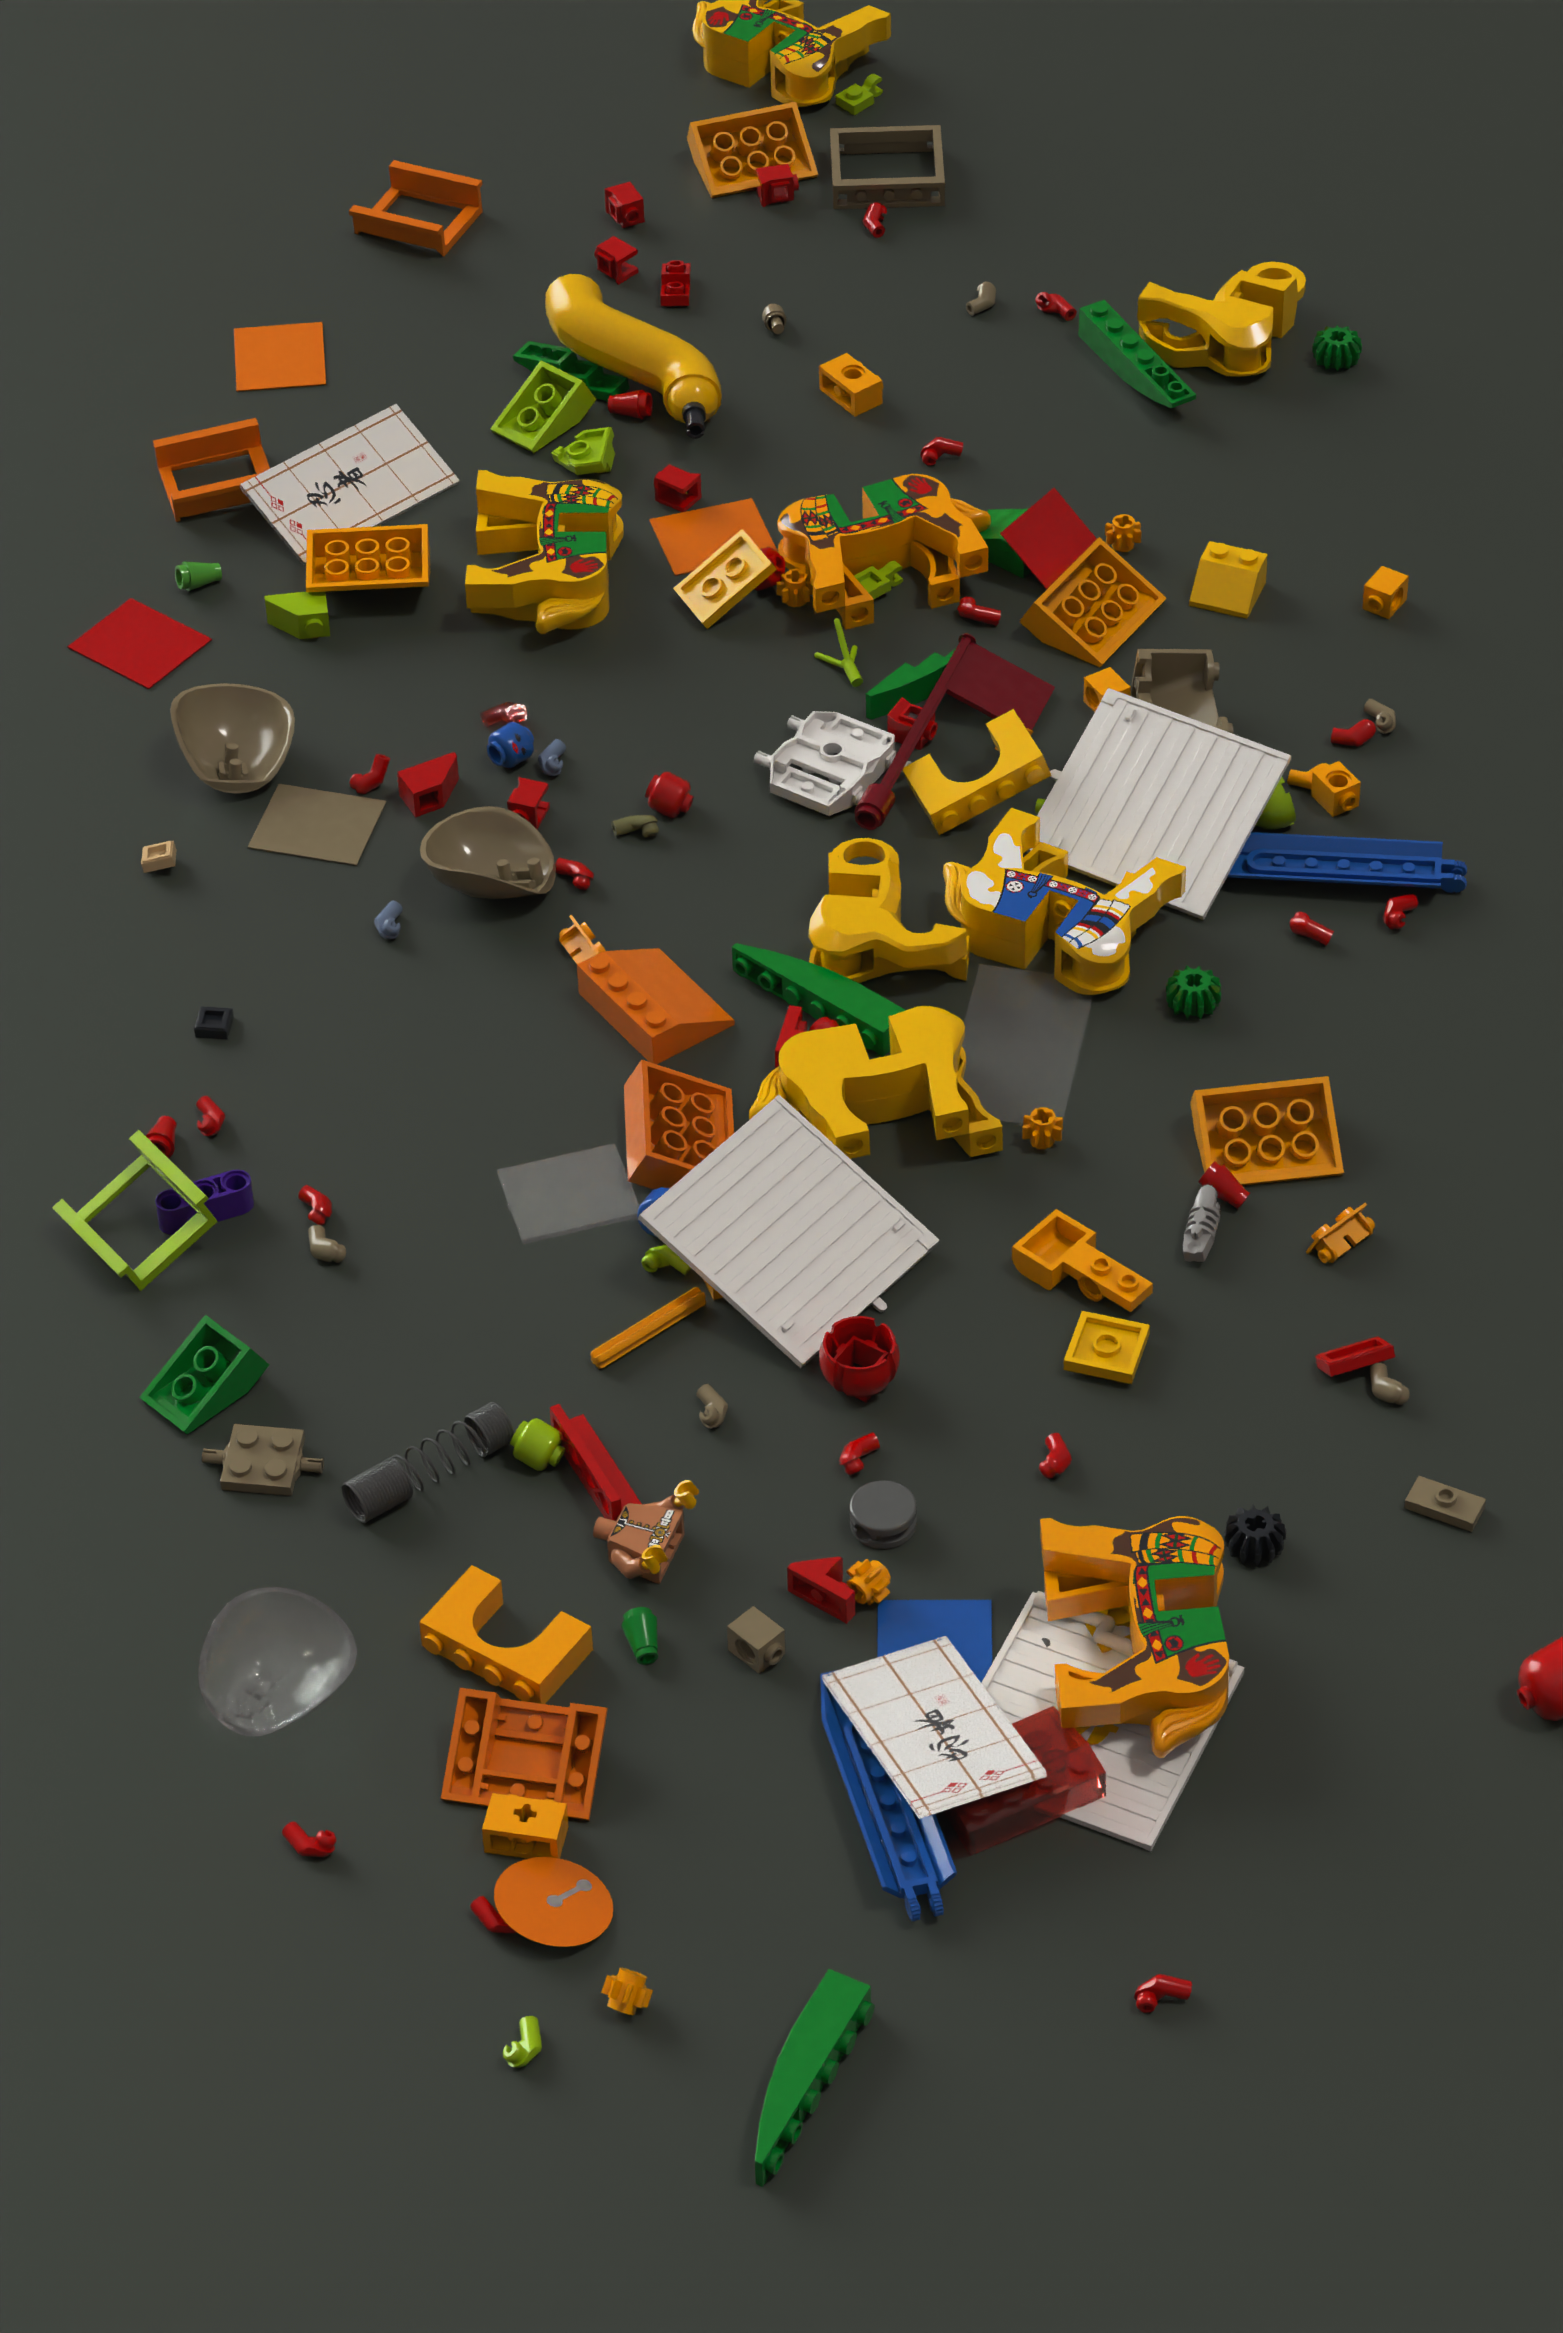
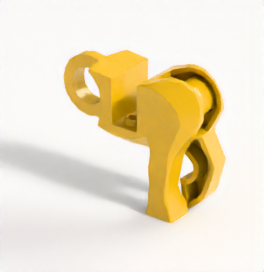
M1260 263L1252 266L1247 272L1241 270L1222 286L1213 301L1194 295L1174 292L1149 282L1138 297V335L1168 366L1173 368L1209 367L1222 375L1239 377L1266 372L1271 367L1272 336L1282 338L1294 326L1297 302L1304 296L1306 290L1305 275L1297 267L1287 263ZM1159 318L1170 319L1195 329L1197 332L1183 337L1174 336L1169 332L1170 323L1153 320Z
M856 838L842 842L832 852L828 853L829 895H824L810 918L808 938L814 946L810 952V963L834 971L858 983L893 972L931 969L946 972L956 979L967 980L970 936H966L965 928L936 923L930 932L912 933L906 930L901 923L899 858L891 845L877 839ZM865 856L881 861L869 865L848 863L854 858Z

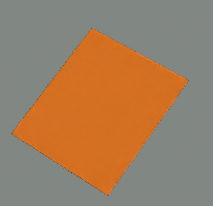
M322 322L234 328L237 392L326 385Z
M752 498L649 519L675 576L693 572L741 529L745 531L759 549L770 547L777 551Z

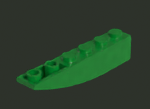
M1105 300L1079 309L1078 336L1123 381L1146 397L1169 408L1196 400V394Z
M735 943L732 946L733 971L739 976L747 978L761 986L765 991L775 994L792 1006L802 1007V1011L808 1013L816 1020L822 1017H829L830 1020H836L839 1026L856 1024L865 1048L883 1057L890 1052L889 1016L906 1011L905 1009L858 982L813 963Z
M828 1969L793 2025L777 2059L767 2088L759 2122L755 2154V2179L757 2185L763 2187L771 2174L776 2175L784 2160L786 2148L789 2143L795 2144L801 2134L802 2122L806 2115L815 2112L820 2102L822 2089L825 2084L830 2085L837 2075L839 2061L844 2054L849 2055L853 2050L861 2025L866 2026L870 2022L875 2005L871 2003L870 1985Z

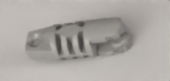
M1208 1184L1201 1187L1197 1193L1194 1206L1190 1210L1183 1241L1185 1261L1204 1262L1214 1243L1220 1221V1205L1216 1202V1198H1218L1217 1191L1212 1185Z

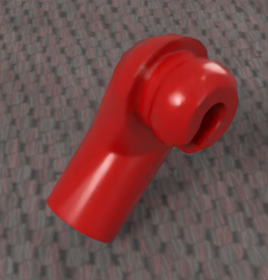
M879 202L870 204L863 218L864 226L875 238H879L885 233V228L879 220L884 219L882 213L887 214V208Z
M1040 292L1035 298L1038 309L1043 312L1059 313L1067 321L1073 320L1077 314L1076 309L1061 295Z
M936 437L922 448L920 456L923 463L928 466L936 464V460L944 453L960 457L963 450V442Z
M375 754L370 772L364 775L360 773L353 774L349 781L350 787L356 790L357 793L366 794L380 786L384 781L390 758L382 754Z
M557 859L555 864L557 874L575 877L573 885L578 889L587 890L590 888V882L594 879V873L586 865L573 860Z
M1407 894L1390 898L1387 901L1383 915L1386 926L1390 929L1402 928L1406 923L1402 921V918H1406L1403 912L1417 908V897L1414 894Z
M303 1186L298 1198L313 1208L308 1214V1219L318 1225H324L326 1218H330L332 1214L331 1200L311 1186Z
M1052 1433L1045 1439V1444L1050 1453L1046 1456V1460L1040 1462L1039 1469L1047 1479L1053 1478L1056 1474H1062L1072 1461L1071 1454L1059 1433Z
M295 1821L288 1823L282 1829V1835L301 1856L327 1857L335 1850L334 1845L337 1840L335 1834L330 1830H320L316 1837L308 1836Z
M480 1896L471 1903V1911L488 1931L493 1933H516L503 1920L499 1912L485 1896Z
M1157 1974L1137 1987L1134 1995L1136 2007L1141 2012L1149 2013L1154 2011L1158 2005L1157 2001L1164 1996L1188 2000L1192 1990V1982Z

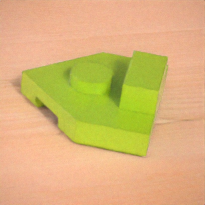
M612 427L583 430L574 437L575 441L567 447L559 446L551 452L555 462L576 475L610 472L615 457L612 445L614 438Z

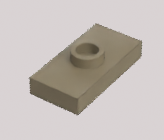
M1418 1476L1405 1499L1404 1508L1472 1532L1485 1509L1486 1499Z

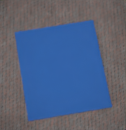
M882 1600L878 1604L877 1664L947 1642L978 1685H981L992 1665L991 1600Z

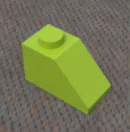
M305 591L264 596L268 624L298 639L330 636L326 592Z

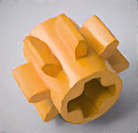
M1127 514L1115 516L1112 523L1105 524L1106 543L1112 544V548L1119 552L1132 550L1134 543H1141V523L1135 522V519Z
M791 569L781 575L782 581L776 583L777 595L782 596V603H786L791 607H800L805 605L806 602H810L813 587L811 581H809L808 573L800 569Z
M1039 1107L1035 1108L1030 1116H1023L1022 1138L1030 1139L1032 1147L1047 1149L1053 1146L1055 1141L1062 1140L1063 1118L1056 1117L1053 1109Z
M865 1559L863 1562H860L858 1560L846 1571L851 1577L847 1580L846 1584L855 1591L856 1602L860 1604L867 1602L868 1605L874 1602L879 1604L890 1594L886 1586L890 1584L891 1576L887 1568L879 1561L872 1560L870 1562L868 1559Z
M619 1968L617 1976L613 1974L612 1976L607 1975L601 1993L609 1997L607 2006L629 2015H635L637 2007L647 2008L653 1993L652 1989L646 1988L647 1976L626 1968Z

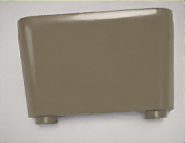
M1137 649L1131 684L1132 697L1233 734V724L1228 723L1227 717L1218 716L1212 688L1214 681L1219 679V663L1214 662L1211 649Z

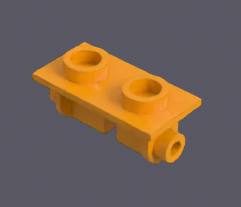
M572 915L569 916L574 925L560 931L559 942L570 956L573 957L572 959L576 964L606 951L599 941L595 944L591 942L596 936L586 922L579 925Z
M1363 1203L1355 1210L1350 1206L1335 1218L1336 1224L1331 1227L1328 1224H1324L1311 1236L1314 1242L1307 1249L1306 1253L1309 1254L1316 1249L1318 1257L1323 1263H1333L1351 1249V1246L1344 1239L1345 1237L1355 1247L1361 1241L1371 1236L1375 1223L1370 1217L1365 1218L1361 1213L1367 1204Z

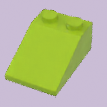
M541 360L490 430L535 453L578 424L596 401V398L582 380Z

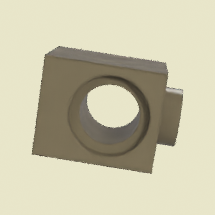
M754 1606L727 1626L728 1650L758 1674L770 1665L777 1664L785 1654V1630Z

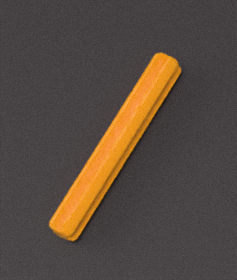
M698 1287L690 1289L592 1350L590 1353L592 1363L598 1369L608 1366L706 1304L705 1293Z

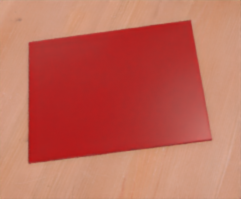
M130 598L68 645L67 648L150 689L212 641V638Z

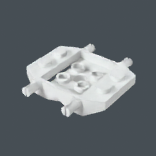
M813 711L805 720L792 715L787 722V727L797 731L795 736L785 741L772 755L759 750L754 756V763L769 768L770 793L830 816L853 807L854 804L857 805L866 788L870 784L875 783L887 768L890 767L896 756L895 735L838 712ZM907 761V763L905 764V766L911 764L912 762H911V761ZM790 764L802 767L803 771L791 767ZM808 773H817L828 777L830 782Z

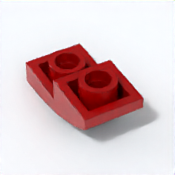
M681 260L662 263L661 306H689L691 263H684Z

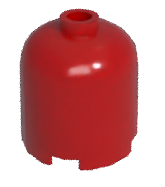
M1563 1636L1529 1655L1523 1661L1518 1671L1520 1688L1517 1690V1695L1520 1702L1527 1710L1532 1709L1545 1720L1558 1721L1563 1719Z

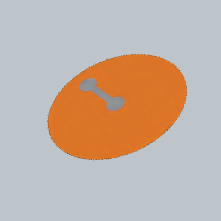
M534 1857L521 1860L504 1870L495 1884L494 1901L503 1920L520 1935L544 1945L570 1947L588 1943L599 1937L608 1928L613 1917L612 1898L603 1882L586 1868L564 1859Z

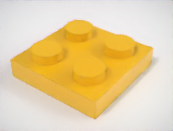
M1082 1311L1064 1358L1063 1370L1132 1384L1150 1335V1325Z

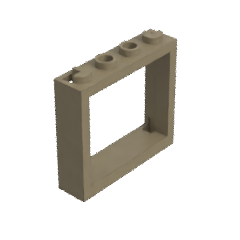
M941 125L830 128L833 209H864L874 202H879L886 208L945 206ZM927 142H933V145H927ZM839 144H844V148H839ZM934 153V177L841 179L840 154ZM938 191L939 196H931V192ZM839 194H847V199H838Z

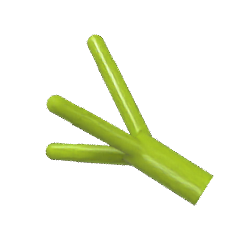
M835 618L834 624L844 659L841 661L816 652L814 656L843 668L851 685L858 687L863 683V679L854 663L858 647L853 645L849 654L840 620Z

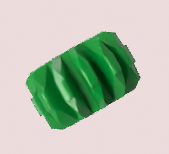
M1338 325L1335 328L1325 326L1324 331H1317L1312 345L1313 357L1316 359L1317 365H1325L1326 370L1330 368H1335L1337 371L1339 368L1349 370L1350 365H1357L1360 353H1362L1361 338L1358 337L1357 331H1350L1349 326L1339 328Z
M1186 965L1184 971L1175 970L1173 976L1169 977L1166 983L1168 1007L1174 1009L1175 1015L1184 1013L1187 1019L1190 1016H1197L1201 1019L1203 1014L1213 1015L1214 1009L1219 1007V1002H1221L1220 979L1213 975L1212 970L1202 971L1201 966L1191 969Z

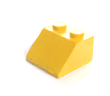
M1209 541L1199 561L1189 606L1248 619L1266 584L1268 554Z

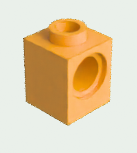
M1381 566L1364 585L1362 609L1390 619L1407 600L1409 576Z
M1111 667L1084 677L1083 702L1095 712L1108 688L1130 696L1131 687Z
M1340 761L1313 771L1311 796L1334 817L1359 806L1361 782Z

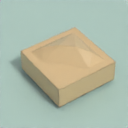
M166 841L143 847L141 865L144 873L175 866L177 849L174 841Z

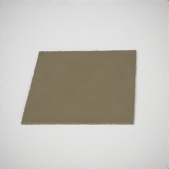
M278 784L248 848L357 866L387 801Z

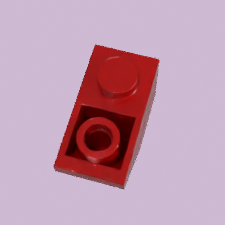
M455 752L397 772L399 796L415 818L444 808L459 780L458 761Z

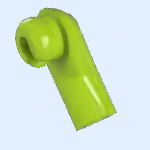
M526 2016L520 2019L521 2040L519 2042L512 2041V2048L507 2044L504 2047L503 2057L511 2067H524L541 2052L542 2042L537 2017Z

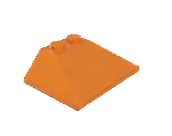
M460 1688L441 1800L489 1806L492 1793L514 1794L519 1797L539 1800L550 1799L556 1802L567 1803L568 1818L590 1821L608 1708L570 1703L569 1707L503 1699L495 1692Z

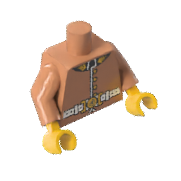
M685 1480L677 1485L673 1495L662 1501L642 1505L628 1503L624 1505L617 1521L598 1517L594 1526L593 1537L607 1541L610 1563L626 1578L633 1579L640 1576L660 1584L685 1535L683 1508L693 1509L697 1500L694 1496L699 1494V1490L692 1481Z

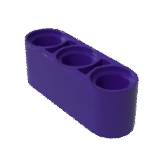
M230 1170L193 1181L209 1198L204 1205L218 1222L243 1215L254 1206L251 1177L244 1170ZM173 1188L160 1192L155 1199L159 1228L166 1234L173 1235L197 1213Z

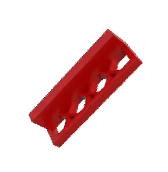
M560 1404L551 1406V1426L559 1430L563 1435L561 1446L566 1448L564 1456L604 1518L617 1521L624 1505L628 1503L642 1505L584 1414L569 1419Z

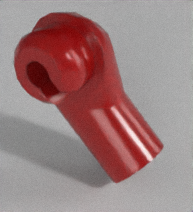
M966 596L961 598L957 607L960 616L966 619L998 625L1000 621L1001 610L976 605V601L972 597Z
M1363 719L1350 729L1333 727L1331 743L1359 747L1375 735L1376 726L1371 720Z
M1297 912L1289 922L1290 929L1294 934L1312 938L1326 946L1334 933L1333 930L1311 920L1309 915L1304 912Z
M203 1096L196 1103V1107L203 1114L202 1117L204 1118L202 1122L197 1121V1128L204 1136H213L220 1131L225 1120V1113L209 1096Z
M872 1432L849 1442L844 1447L839 1462L840 1466H844L846 1474L852 1475L864 1468L860 1457L880 1448L877 1436Z

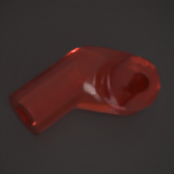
M504 702L481 712L480 717L486 727L500 721L522 723L527 718V708L522 703Z

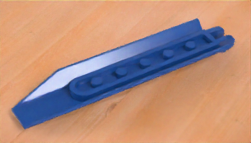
M1251 832L1227 878L1440 889L1441 887L1445 892L1457 893L1466 889L1467 881L1464 875L1467 873V865L1462 861L1442 859L1443 842Z
M851 1667L821 1673L822 1723L882 1890L898 1898H904L905 1908L911 1922L920 1920L921 1909L916 1895L927 1893L929 1907L933 1916L944 1915L939 1890L957 1875V1871L936 1814L920 1819L917 1817L823 1682L859 1669Z

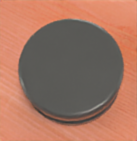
M880 1480L863 1485L853 1494L850 1500V1528L858 1541L872 1548L890 1549L904 1544L913 1536L917 1526V1504L914 1495L908 1488L897 1482Z

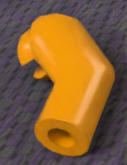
M1321 763L1307 772L1291 769L1287 784L1312 790L1313 771L1329 764Z

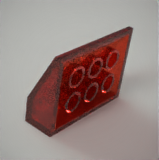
M1054 1706L1009 1725L1046 1775L1045 1778L944 1810L970 1856L1106 1796V1771L1089 1743L1074 1727H1061L1060 1712Z

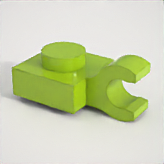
M873 73L866 78L862 86L856 83L835 95L836 105L853 115L858 114L873 105L874 97H878L883 93V89L876 86L877 83L882 81V78Z
M895 560L888 562L879 570L871 566L854 575L873 599L890 591L891 586L895 587L903 582V578L896 573L902 570V566Z

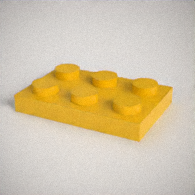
M741 529L673 589L708 629L777 569L745 531Z

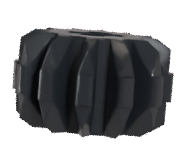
M1252 1504L1248 1511L1239 1507L1236 1515H1229L1226 1522V1530L1224 1531L1225 1546L1228 1547L1231 1557L1240 1556L1242 1564L1251 1560L1258 1566L1261 1560L1272 1563L1275 1555H1281L1284 1549V1540H1286V1528L1280 1519V1514H1270L1268 1506L1258 1510Z

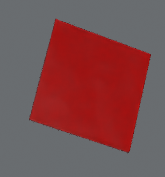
M1055 487L1000 533L1046 590L1097 540Z

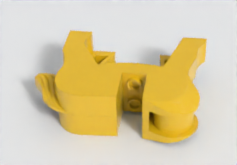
M917 1006L889 1016L891 1054L889 1056L869 1060L856 1024L806 1031L791 1037L783 1044L779 1052V1066L772 1070L762 1081L757 1098L749 1110L750 1120L777 1095H780L850 1159L870 1155V1138L867 1124L897 1120L926 1110H930L932 1113L936 1140L953 1137L970 1157L1003 1150V1132L1000 1119L995 1118L983 1108L978 1095L963 1080L966 1070V1053L962 1047L965 1038L964 1022L949 1011L933 1006Z

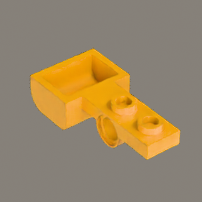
M1057 1209L1012 1246V1261L1017 1270L1046 1290H1051L1067 1275H1070L1077 1279L1081 1292L1088 1299L1098 1302L1106 1297L1129 1312H1132L1153 1293L1152 1282L1096 1249V1232Z

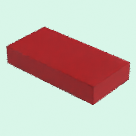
M1377 1336L1317 1354L1315 1358L1317 1368L1332 1377L1395 1358L1393 1345Z

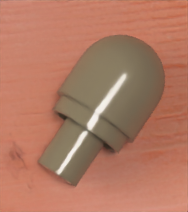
M769 304L764 308L762 319L766 328L775 334H781L787 322L783 308L778 304Z

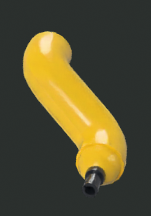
M568 274L557 278L550 284L545 297L546 315L559 341L586 360L661 393L667 412L674 419L686 424L687 435L692 439L701 438L704 435L703 431H705L704 422L716 414L721 405L722 398L719 379L708 358L681 338L604 304L599 285L589 277L581 274Z

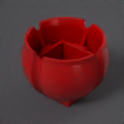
M852 1316L834 1323L831 1332L825 1333L819 1350V1362L826 1381L835 1390L867 1402L871 1396L884 1390L896 1376L900 1364V1352L892 1330L884 1322L880 1326H876L875 1318ZM854 1363H856V1364H858V1365H860V1366H862V1367H852V1366H853Z

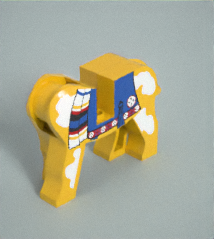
M1011 807L988 837L986 852L979 863L970 868L956 862H947L943 867V876L946 884L945 903L950 914L961 923V928L966 929V936H970L969 951L977 956L1025 970L1049 938L1055 940L1054 980L1076 993L1084 995L1102 994L1124 986L1130 977L1129 951L1131 939L1135 936L1136 929L1153 918L1163 905L1182 897L1186 886V867L1156 857L1136 873L1126 872L1122 882L1104 895L1090 887L1066 879L1068 876L1069 851L1040 842V817ZM1033 848L1026 856L1023 857V854L1026 851Z

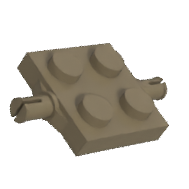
M234 1424L230 1442L224 1450L204 1448L202 1452V1463L223 1464L220 1479L222 1490L292 1496L295 1481L302 1471L322 1474L324 1469V1458L303 1457L302 1450L305 1434L304 1430Z

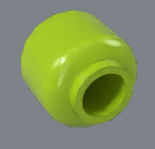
M534 1418L529 1422L524 1420L517 1428L510 1442V1445L514 1447V1457L537 1471L545 1470L549 1464L556 1467L566 1448L561 1446L563 1440L562 1433L538 1418Z

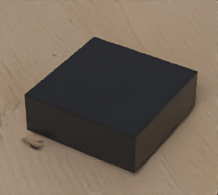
M200 1006L194 1027L195 1037L228 1040L234 1018L233 1009Z

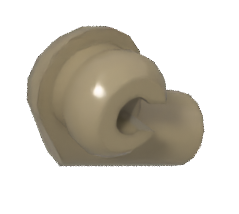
M985 281L978 285L976 290L979 291L978 298L966 303L967 312L971 316L994 306L996 288L991 282Z
M1372 698L1365 703L1364 712L1376 718L1375 723L1379 732L1387 734L1396 728V713L1393 709Z
M313 1225L308 1229L310 1252L314 1258L326 1262L333 1260L336 1263L344 1260L346 1256L345 1246L338 1244L335 1240L326 1238L323 1226Z
M1375 1363L1370 1367L1371 1387L1376 1398L1388 1403L1395 1402L1398 1405H1403L1408 1401L1410 1396L1409 1389L1403 1386L1401 1382L1388 1378L1387 1366L1385 1364Z
M704 1384L696 1393L697 1397L705 1405L704 1413L700 1411L699 1418L705 1427L714 1429L723 1423L728 1410V1404L710 1384Z

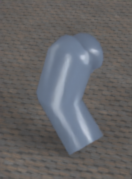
M555 739L538 756L542 771L549 776L560 774L563 767V761L559 762L558 758L565 752L566 746L559 739Z
M390 901L374 920L380 936L385 939L396 938L401 929L400 923H395V920L403 911L402 906L397 901Z

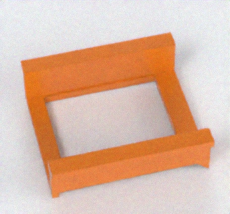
M393 160L389 165L391 188L372 209L353 205L349 210V215L353 217L355 234L364 232L434 249L444 257L483 212L480 187L483 183L479 179ZM400 195L463 209L445 230H443V225L386 212Z
M256 418L153 440L158 471L176 522H179L181 517H189L254 502L241 486V483L270 469L261 444L259 424ZM249 454L256 473L179 491L172 471Z

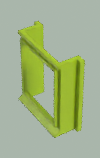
M138 1130L129 1138L141 1154L132 1164L77 1213L63 1199L52 1208L120 1278L126 1275L142 1291L218 1221L204 1205L209 1198ZM151 1167L197 1213L137 1268L132 1270L87 1223Z

